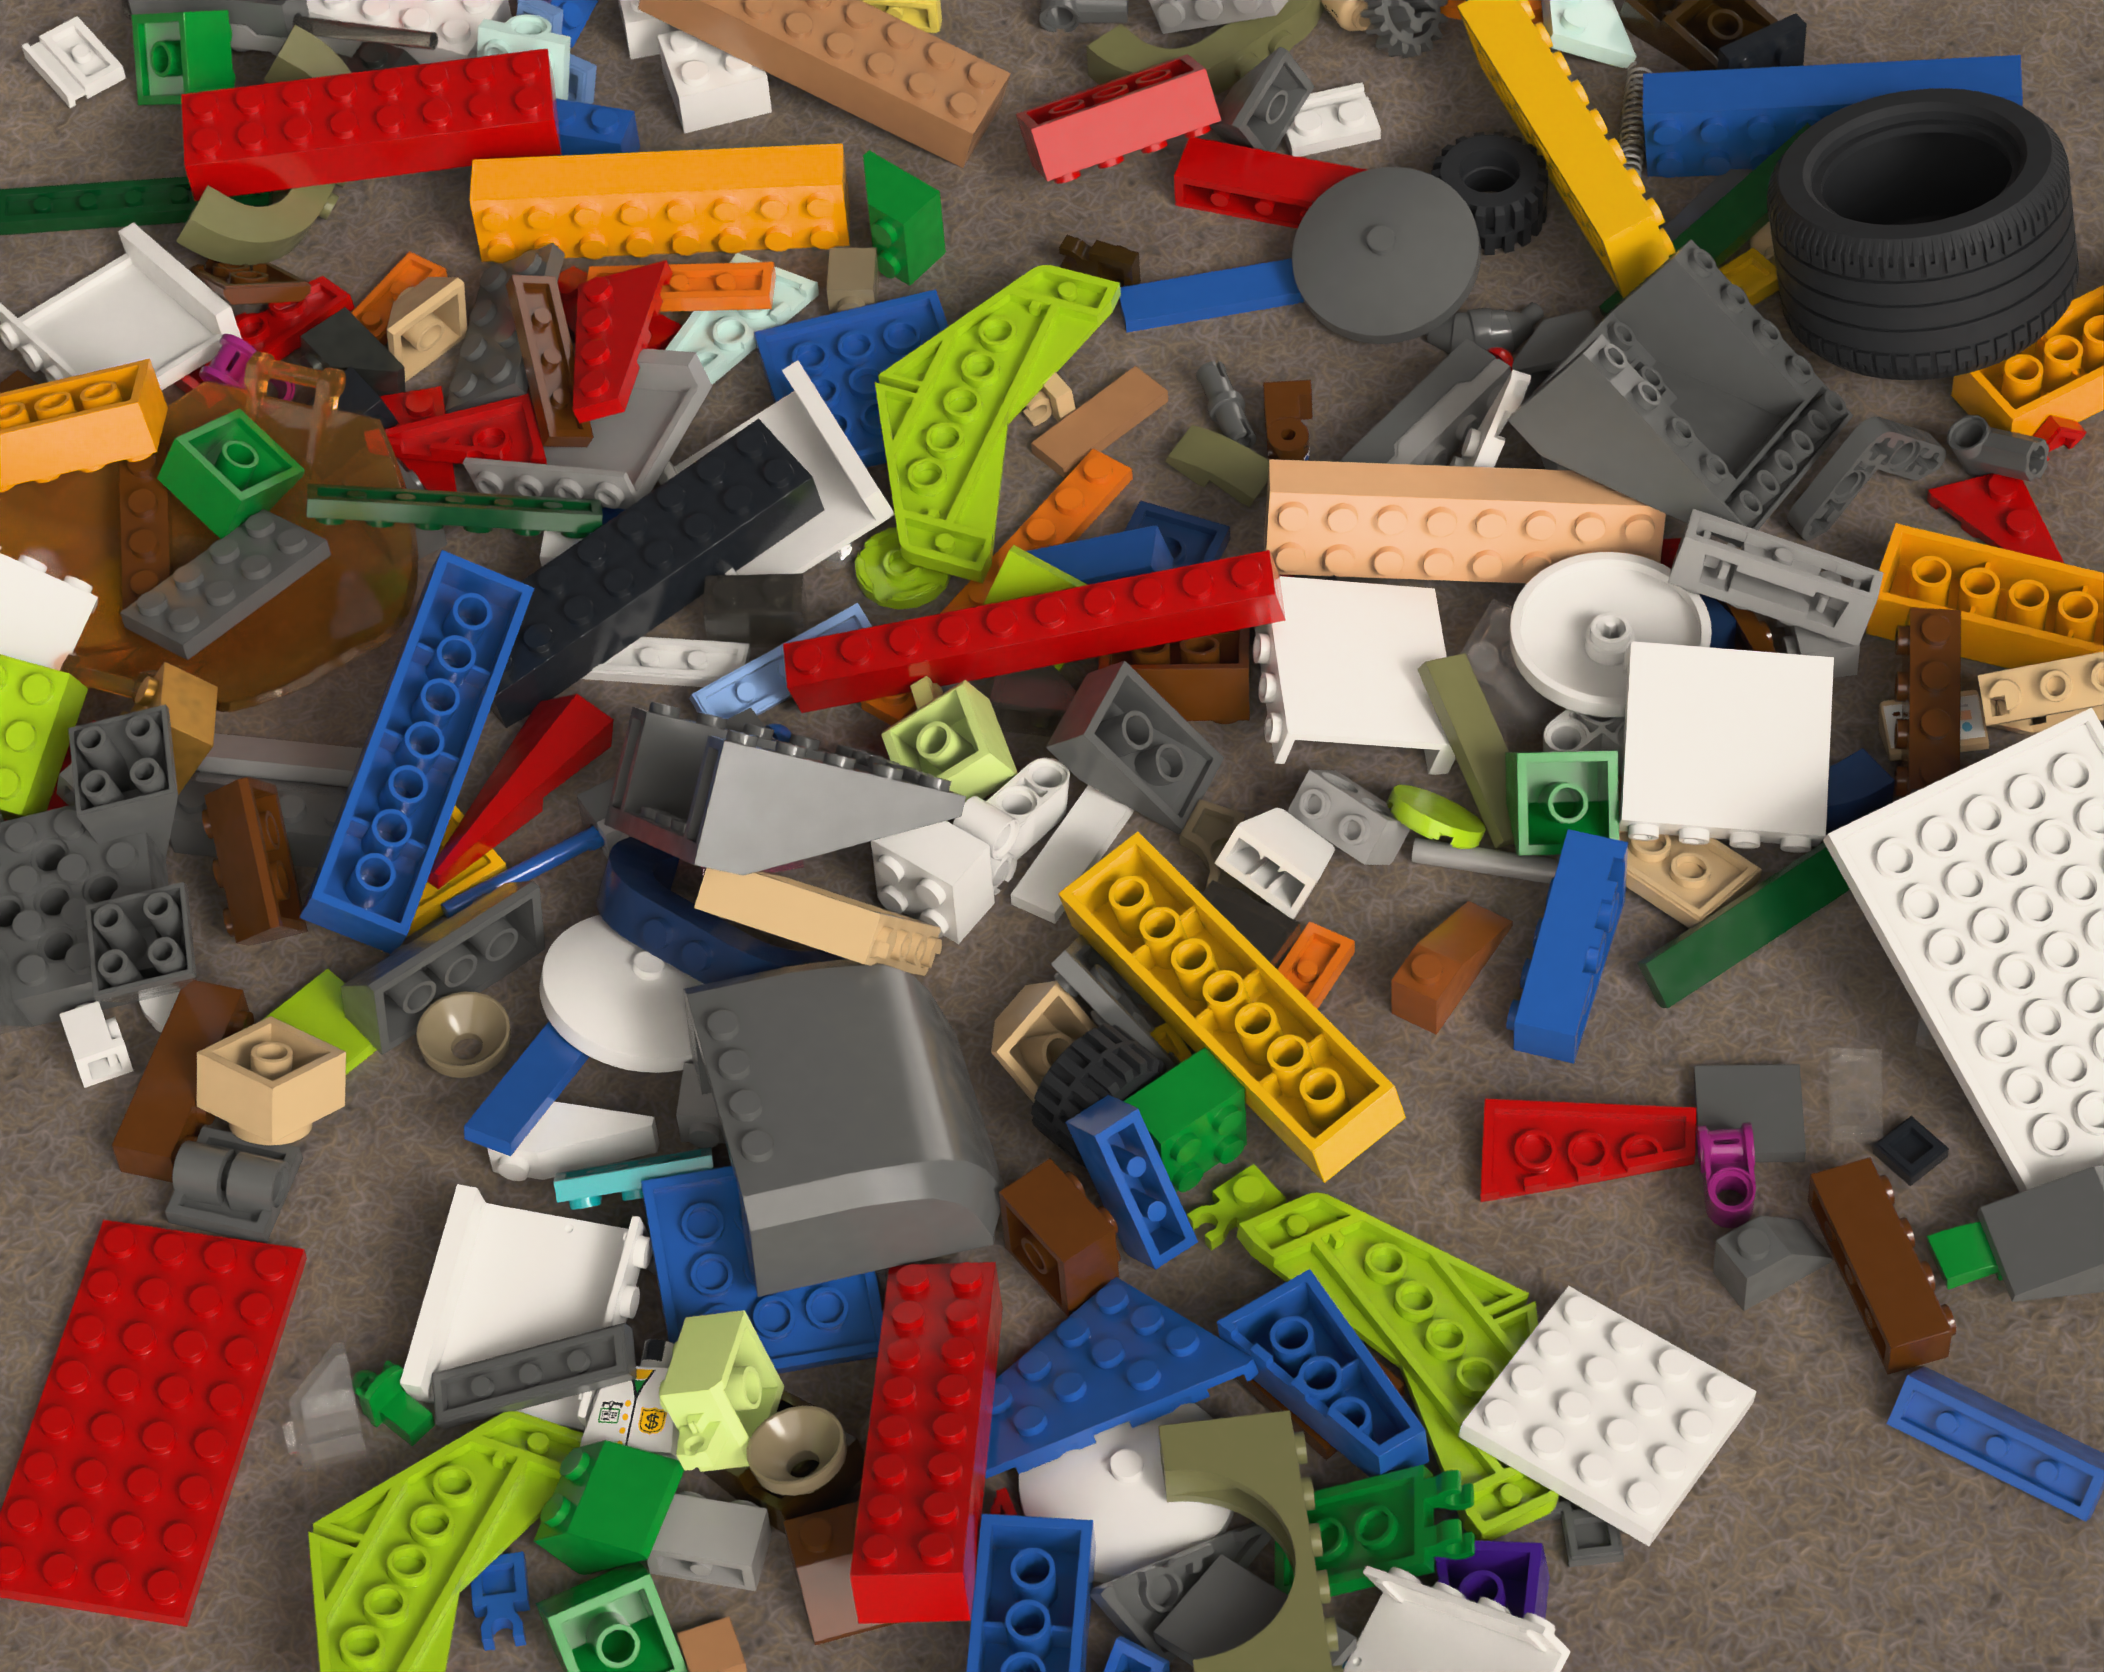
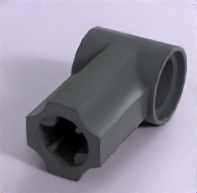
M1040 0L1039 21L1041 26L1049 32H1056V29H1065L1064 32H1071L1076 29L1079 23H1127L1128 0Z
M1978 415L1962 417L1949 428L1947 442L1966 473L1973 478L1994 473L2031 482L2034 478L2041 479L2048 466L2049 446L2042 438L1992 428L1983 417Z

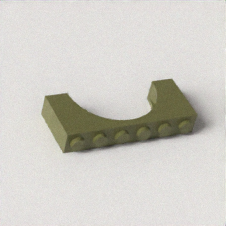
M1290 1410L1159 1425L1160 1459L1167 1502L1183 1501L1212 1504L1227 1508L1251 1519L1265 1529L1281 1546L1294 1574L1289 1596L1280 1612L1270 1624L1256 1636L1236 1648L1214 1656L1193 1660V1672H1344L1342 1665L1332 1666L1330 1652L1338 1651L1336 1622L1334 1617L1324 1618L1322 1604L1331 1602L1327 1570L1316 1571L1314 1557L1323 1556L1319 1523L1309 1524L1307 1511L1315 1510L1313 1484L1311 1477L1301 1478L1299 1465L1307 1464L1304 1431H1293Z

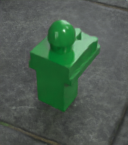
M387 1360L380 1375L369 1369H361L356 1372L352 1381L355 1394L359 1397L363 1414L370 1419L373 1426L377 1428L381 1423L385 1424L411 1446L416 1444L435 1426L432 1413L408 1395L400 1384L404 1370L398 1364L394 1365L391 1361Z

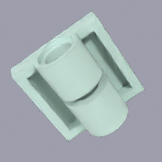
M517 15L510 18L506 23L483 19L478 26L477 57L548 48L555 82L556 98L568 100L571 37L551 33V23L537 15Z

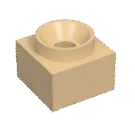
M272 1016L197 1052V1107L229 1122L231 1132L244 1141L259 1145H283L298 1141L308 1135L312 1129L313 1122L345 1106L346 1052Z

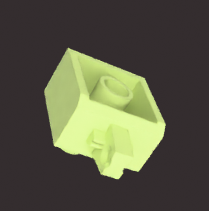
M928 676L912 684L910 687L917 710L888 727L881 734L891 761L915 768L917 771L932 774L934 777L951 781L949 790L966 796L965 802L973 796L984 799L1002 788L1018 774L990 699L966 680L943 693L942 688L937 683H932Z
M745 1310L686 1317L679 1339L674 1343L672 1359L665 1380L661 1382L659 1387V1399L663 1410L669 1413L679 1431L676 1456L684 1470L699 1468L700 1472L749 1466L747 1446L751 1436L757 1427L777 1412L785 1386Z

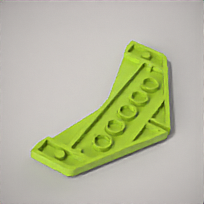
M1052 265L1037 266L878 375L879 383L875 382L900 552L907 562L979 583L984 582L992 565L1008 425L1044 387L1043 385L1049 378L1061 369L1111 315L1121 296L1119 282Z
M1325 1193L1306 1194L1239 1223L1236 1237L1252 1257L1285 1282L1310 1269L1359 1338L1400 1368L1421 1423L1426 1430L1427 1438L1441 1473L1448 1470H1459L1461 1472V1485L1467 1483L1474 1485V1506L1465 1510H1457L1464 1529L1474 1534L1475 1541H1493L1548 1515L1555 1509L1559 1494L1458 1437L1463 1421L1539 1325L1536 1301L1527 1304L1528 1292Z
M504 1412L314 1522L313 1533L308 1531V1547L319 1672H446L460 1592L540 1517L544 1505L553 1496L561 1477L560 1466L564 1458L572 1449L580 1447L584 1433L522 1412Z

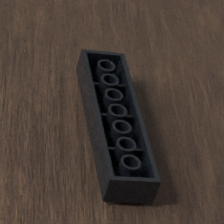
M758 418L522 580L521 583L533 587L534 591L491 705V711L506 728L530 715L541 701L553 699L589 674L593 668L605 663L727 578L725 573L731 568L736 572L823 512L824 508L813 476Z

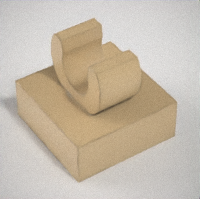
M1056 372L1026 405L1027 409L1023 411V415L1033 427L1045 422L1051 414L1060 422L1076 410L1072 390Z

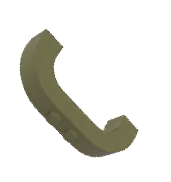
M1289 0L1276 16L1228 23L1200 42L1182 48H1161L1150 45L1120 24L1086 46L1088 76L1100 85L1188 54L1206 68L1213 94L1216 96L1233 86L1277 48L1282 47L1290 52L1293 46L1304 39L1317 25L1323 14L1324 6L1321 0Z
M294 25L264 80L268 83L351 72L343 60L328 45L306 30ZM346 182L289 189L284 199L276 204L263 207L239 203L214 188L207 186L176 242L203 257L225 264L257 265L258 263L272 262L296 248L305 238L318 216L324 220L328 218L339 198L332 191L336 184L343 188Z

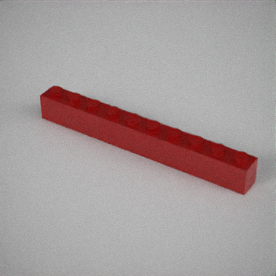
M1270 550L785 643L783 644L787 689L801 713L910 693L912 692L910 686L925 676H928L932 683H937L942 687L961 683L964 680L968 682L1286 621L1280 576Z

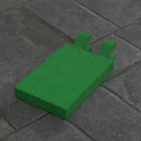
M1423 1464L1314 1491L1315 1510L1307 1511L1309 1524L1319 1523L1323 1556L1314 1557L1316 1571L1327 1570L1330 1597L1375 1587L1376 1585L1363 1573L1366 1566L1389 1573L1391 1567H1396L1417 1577L1434 1573V1557L1466 1559L1475 1555V1536L1472 1532L1462 1534V1522L1459 1519H1449L1434 1525V1508L1465 1510L1474 1506V1485L1472 1483L1461 1485V1472L1459 1470H1448L1433 1476L1430 1470ZM1275 1540L1274 1587L1289 1595L1294 1580L1293 1570L1286 1554Z

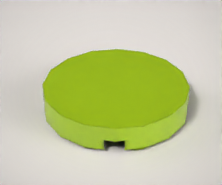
M897 527L888 528L872 535L864 543L865 548L861 551L860 555L859 553L857 554L855 559L857 585L866 598L880 606L898 610L917 608L935 600L947 588L951 577L950 574L907 562L900 552Z
M1397 785L1393 787L1386 802L1388 808H1391L1390 812L1394 815L1393 817L1409 829L1429 839L1439 840L1441 835L1453 837L1450 844L1455 848L1472 849L1479 846L1486 831L1484 823L1476 815L1459 804L1425 789L1410 785Z

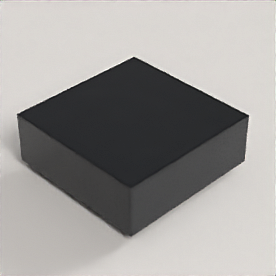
M1912 1116L1873 1145V1154L1909 1186L1913 1185L1945 1160L1949 1153V1148Z

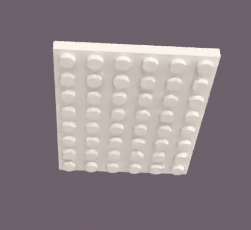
M2090 708L1830 832L1823 839L1824 844L2020 1193L2090 1167L2104 1165V728L2094 710Z

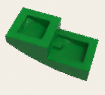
M1980 1221L1927 1236V1247L1947 1290L1992 1274H1996L1999 1281L2003 1280Z

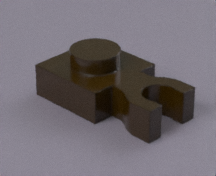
M1066 235L1059 247V254L1066 255L1060 265L1061 268L1119 282L1120 287L1137 285L1141 282L1139 252L1096 240L1093 246H1089L1081 239Z

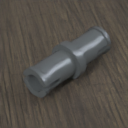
M1211 361L1202 365L1196 372V378L1201 384L1209 402L1207 412L1214 422H1218L1223 436L1251 448L1256 443L1257 437L1244 413L1246 405L1243 396L1234 390L1227 375L1225 365L1220 361L1217 364L1215 361Z

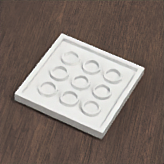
M1568 1286L1463 1421L1458 1437L1650 1546L1754 1402L1757 1391Z

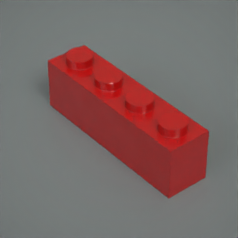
M1194 137L1188 139L1174 174L1175 206L1298 229L1304 215L1318 197L1341 180L1366 171V169Z

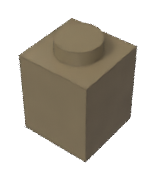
M876 248L829 249L826 291L830 314L878 303L880 276Z

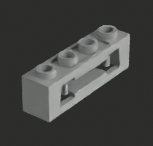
M1692 509L1674 558L1668 583L1679 586L1690 593L1703 594L1727 602L1737 609L1751 610L1777 619L1785 625L1798 626L1822 634L1830 640L1846 642L1859 647L1877 603L1884 572ZM1711 533L1744 542L1742 550L1735 548L1736 546L1729 542L1726 545L1711 540ZM1821 569H1825L1853 580L1848 586L1834 581L1833 577L1826 576L1823 578L1819 574Z

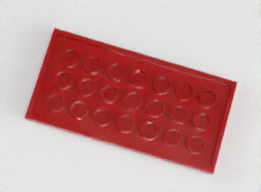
M103 1220L0 1511V1598L184 1627L188 1626L307 1260L305 1249Z

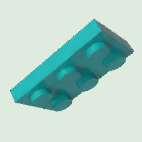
M707 1147L556 1173L554 1188L557 1203L569 1201V1207L573 1210L600 1205L602 1195L621 1192L623 1201L643 1198L641 1181L715 1169L712 1149Z

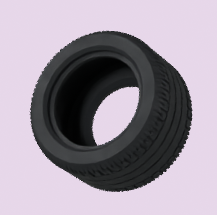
M1928 88L1895 92L1863 100L1826 116L1803 132L1781 156L1771 174L1767 191V209L1783 315L1794 336L1805 347L1842 369L1864 376L1892 380L1939 379L1984 369L2013 357L2038 341L2063 316L2074 298L2079 278V261L2068 157L2060 138L2046 122L2023 106L2008 99L1965 89Z

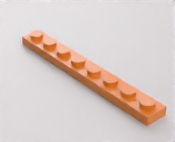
M1093 448L992 557V565L984 582L979 583L970 580L941 613L982 606L1013 545L1024 551L1076 541L1133 479L1132 468ZM912 692L861 702L862 710L891 726L917 710Z

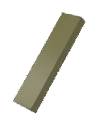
M1463 653L1426 661L1417 669L1494 847L1500 848L1515 844L1506 804L1505 752L1509 751L1467 655Z

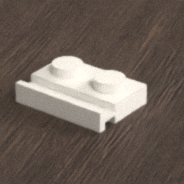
M78 16L40 35L38 43L32 46L28 43L22 45L25 59L70 108L76 106L75 100L85 95L89 99L126 79L123 65Z
M1361 82L1311 93L1296 115L1284 138L1291 155L1301 157L1381 139V128L1370 100L1365 95L1364 85Z

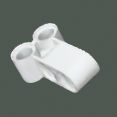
M1040 758L1032 761L987 801L978 796L969 798L964 804L962 816L954 819L953 825L989 844L994 895L1001 891L997 887L1004 880L1009 882L1013 878L1017 867V860L1066 815L1070 771L1059 760Z

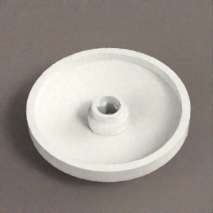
M1586 553L1566 558L1550 565L1525 585L1515 601L1511 614L1510 648L1514 662L1521 675L1538 693L1548 700L1581 714L1598 717H1625L1627 673H1623L1624 653L1630 642L1710 647L1712 631L1709 612L1699 594L1687 592L1679 586L1668 583L1671 569L1659 562L1628 553Z
M601 915L590 917L571 926L553 942L543 963L539 988L540 999L550 1023L568 1043L591 1058L631 1071L651 1073L683 1070L684 1063L694 1064L690 1048L683 989L703 985V983L628 941L614 931L603 920Z
M1194 1403L1184 1404L1176 1408L1174 1412L1134 1428L1131 1427L1128 1421L1094 1435L1095 1444L1080 1450L1068 1451L1058 1459L1019 1474V1495L1023 1516L1093 1520L1096 1542L1093 1581L1107 1583L1224 1534L1229 1527L1234 1511L1200 1502H1167L1160 1459L1159 1425L1211 1420L1212 1417Z

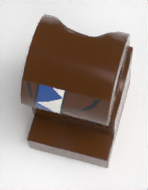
M1311 380L1263 382L1268 460L1309 461V431L1301 420L1313 419Z

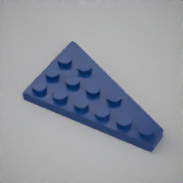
M1115 1277L996 1378L985 1479L1016 1467L1018 1474L1041 1466L1060 1458L1068 1451L1080 1450L1095 1444L1094 1435L1129 1421L1131 1427L1134 1428L1174 1412L1181 1405L1196 1403L1210 1397L1208 1393L1209 1388L1244 1375L1248 1382L1259 1374L1254 1358Z

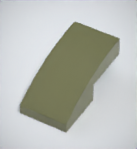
M1191 425L1165 460V462L1194 483L1206 487L1209 481H1211L1240 503L1249 507L1268 483L1269 460L1228 437L1195 425Z

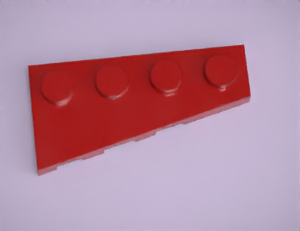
M322 275L308 282L311 285V292L302 301L269 303V309L261 313L247 314L244 312L235 316V320L242 340L249 343L258 353L276 364L301 346V335L344 307L349 311L355 309L351 295ZM212 360L173 383L209 410L229 397L211 388L199 376L202 367L209 366ZM233 360L230 361L229 365L226 368V371L228 370Z

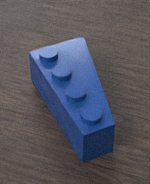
M1570 829L1567 830L1556 874L1549 885L1544 917L1539 918L1533 939L1534 953L1532 959L1526 958L1520 978V988L1523 989L1521 1000L1513 999L1508 1013L1506 1029L1514 1031L1513 1050L1574 1064L1625 903L1628 842Z
M1310 1269L1217 1321L1220 1339L1254 1358L1259 1374L1253 1380L1367 1476L1374 1477L1429 1462L1425 1428Z

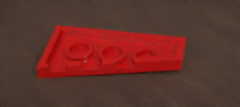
M667 260L608 276H598L589 281L578 283L573 412L579 423L625 412L640 369L637 358L642 349H647L651 338L648 330L652 316L659 315L663 304L660 296L662 287L670 284L673 275Z
M1485 1099L1480 1202L1694 1165L1696 1107Z

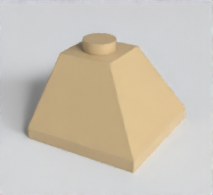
M428 277L417 286L405 289L398 296L397 300L393 302L387 327L388 350L405 367V382L465 338L467 333L464 282L458 277Z
M1057 981L1025 985L996 1018L991 1053L1034 1103L1037 1089L1055 1060L1074 1041L1094 1028L1098 1029V1027Z

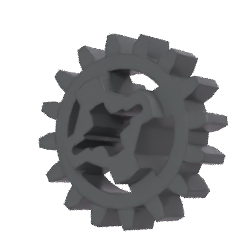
M1364 0L1368 3V9L1360 12L1361 17L1370 18L1371 22L1366 29L1367 35L1376 33L1378 35L1376 47L1378 49L1388 47V55L1390 57L1402 55L1403 58L1419 56L1422 52L1434 49L1432 41L1442 39L1443 37L1438 24L1447 23L1448 18L1440 13V7L1448 4L1447 0Z

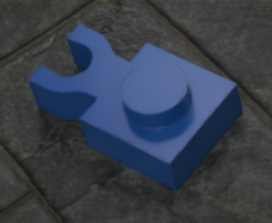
M524 1551L502 1554L471 1582L472 1607L475 1618L485 1617L481 1625V1637L485 1651L495 1650L494 1636L501 1629L513 1631L516 1647L526 1645L524 1625L522 1619L516 1613L530 1610L527 1563Z

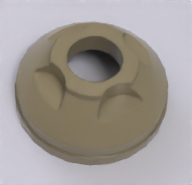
M466 991L452 993L431 1004L423 1013L417 1026V1043L425 1061L435 1071L456 1078L477 1076L495 1067L505 1057L511 1041L509 1017L504 1007L488 995ZM464 1039H475L483 1045L481 1052L471 1059L456 1057L452 1053L453 1048Z
M797 1406L775 1413L756 1428L747 1446V1461L752 1474L762 1487L780 1495H804L821 1488L839 1472L847 1455L846 1436L840 1421L829 1411L815 1406ZM804 1460L819 1462L818 1468L806 1477L799 1478L790 1475L793 1467Z

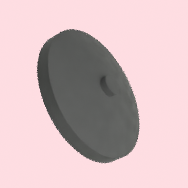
M1382 167L1366 170L1349 176L1330 187L1318 197L1304 215L1296 232L1292 249V266L1295 281L1304 303L1313 316L1328 329L1345 338L1371 344H1391L1411 340L1442 325L1458 311L1470 295L1477 280L1481 264V243L1472 212L1464 199L1441 179L1420 170L1403 167Z

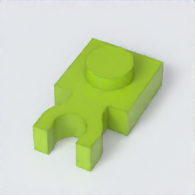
M1252 1164L1212 1191L1214 1205L1200 1206L1188 1213L1187 1218L1193 1231L1204 1223H1211L1216 1226L1215 1229L1205 1234V1244L1212 1251L1225 1241L1230 1230L1235 1227L1238 1228L1239 1223L1285 1204L1286 1197L1255 1164Z

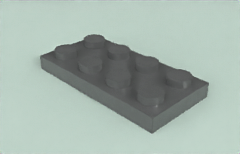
M554 243L536 250H529L517 258L500 265H493L484 271L480 278V287L475 305L470 314V322L465 340L460 349V358L456 372L450 384V393L445 407L447 414L527 394L529 384L506 284L511 275L556 276L558 282L565 253Z
M263 509L249 517L245 523L221 540L213 543L209 549L185 566L177 569L173 575L149 592L142 594L138 600L121 611L120 615L124 627L189 660L331 556L328 542L326 539Z

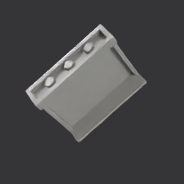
M572 343L575 356V343ZM642 349L637 358L640 369L625 412L591 420L594 438L588 447H543L547 464L466 457L463 464L478 492L601 500V507L611 509L629 508L652 491L712 388V384L696 352ZM529 391L528 394L530 395V399H531L533 411H534V414H535L534 405H533V401H532V397H531V392Z

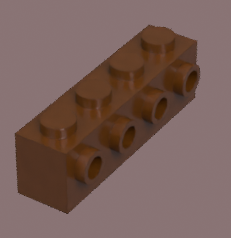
M1910 607L1905 625H1897L1895 654L1902 655V672L1897 671L1894 697L1895 702H1902V719H1896L1894 729V748L1901 749V766H1896L1894 772V796L1904 798L1910 794L1912 789H1922L1960 771L1961 610Z

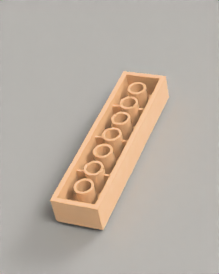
M1269 459L1264 551L1270 550L1279 575H1335L1336 577L1527 584L1534 576L1550 565L1563 559L1586 553H1628L1660 563L1666 514L1572 470Z

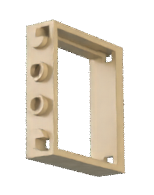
M2104 652L1978 675L1986 726L2024 735H2032L2090 708L2094 710L2099 721L2104 722ZM2046 716V723L2033 725V718Z
M706 868L694 906L695 909L865 965L872 966L875 963H881L925 976L928 968L932 967L935 954H940L942 949V940L938 938L940 934V927L763 870L742 876Z

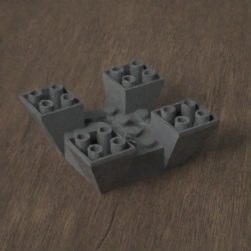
M166 704L68 728L75 804L4 821L0 812V1035L61 1020L60 1013L75 1009L77 1006L88 1002L99 1001L101 1009L105 1010L180 992L181 989L197 977L188 887L185 882L168 884L166 856L178 800L170 714Z

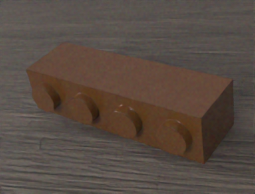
M193 980L180 990L112 1143L121 1172L173 1183V1168L180 1147L187 1140L196 1142L204 1125H211L216 1117L197 1107V1052L254 1025V1015L252 1012H249L243 990Z
M1871 1157L1810 1174L1807 1202L1887 1375L1949 1357L1951 1336L1956 1335V1324L1953 1314L1947 1304L1940 1305L1934 1293L1936 1285L1932 1269L1926 1260L1919 1261L1916 1255L1912 1227L1906 1217L1899 1218L1893 1206L1895 1204V1197L1888 1177L1885 1174L1879 1176Z

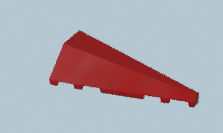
M578 694L541 701L534 708L434 861L427 882L440 889L543 811V798L612 746L614 719Z

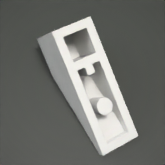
M554 1101L512 1156L489 1148L487 1149L493 1172L499 1173L509 1180L523 1181L527 1177L545 1180L555 1177L556 1173L602 1166L656 1153L660 1143L655 1117Z

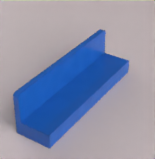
M1922 1367L1907 1375L1887 1421L1888 1425L2085 1522L2091 1518L2104 1490V1453L1927 1367Z

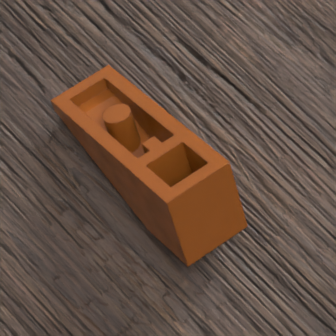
M1467 901L1416 944L1391 980V1013L1437 1035L1513 926V921Z

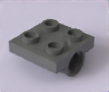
M203 1126L197 1141H185L176 1156L172 1177L174 1192L165 1210L168 1222L244 1240L267 1243L303 1160L300 1147L287 1144H254L238 1138L231 1132Z

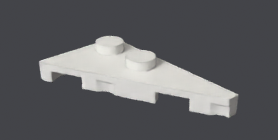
M1516 370L1511 371L1478 430L1473 428L1469 430L1463 444L1462 457L1454 456L1450 466L1495 467L1505 443V438L1499 436L1508 421L1507 419L1521 406L1530 383L1531 375Z

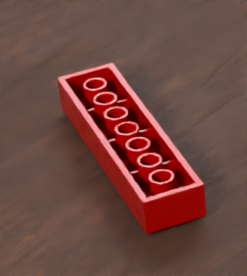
M548 48L181 94L184 166L194 201L200 199L207 186L230 197L472 166V160L561 155L555 82Z
M996 1262L909 1264L889 1268L850 1570V1581L858 1624L971 1621L1003 1312Z

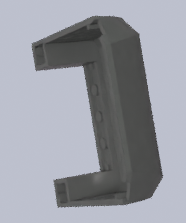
M846 959L788 966L683 989L692 1060L702 1095L712 1093L739 1189L746 1256L758 1297L994 1244L995 1229L1001 1213L999 1192L1005 1188L956 1033L930 991L914 976L886 964L875 963L870 966Z

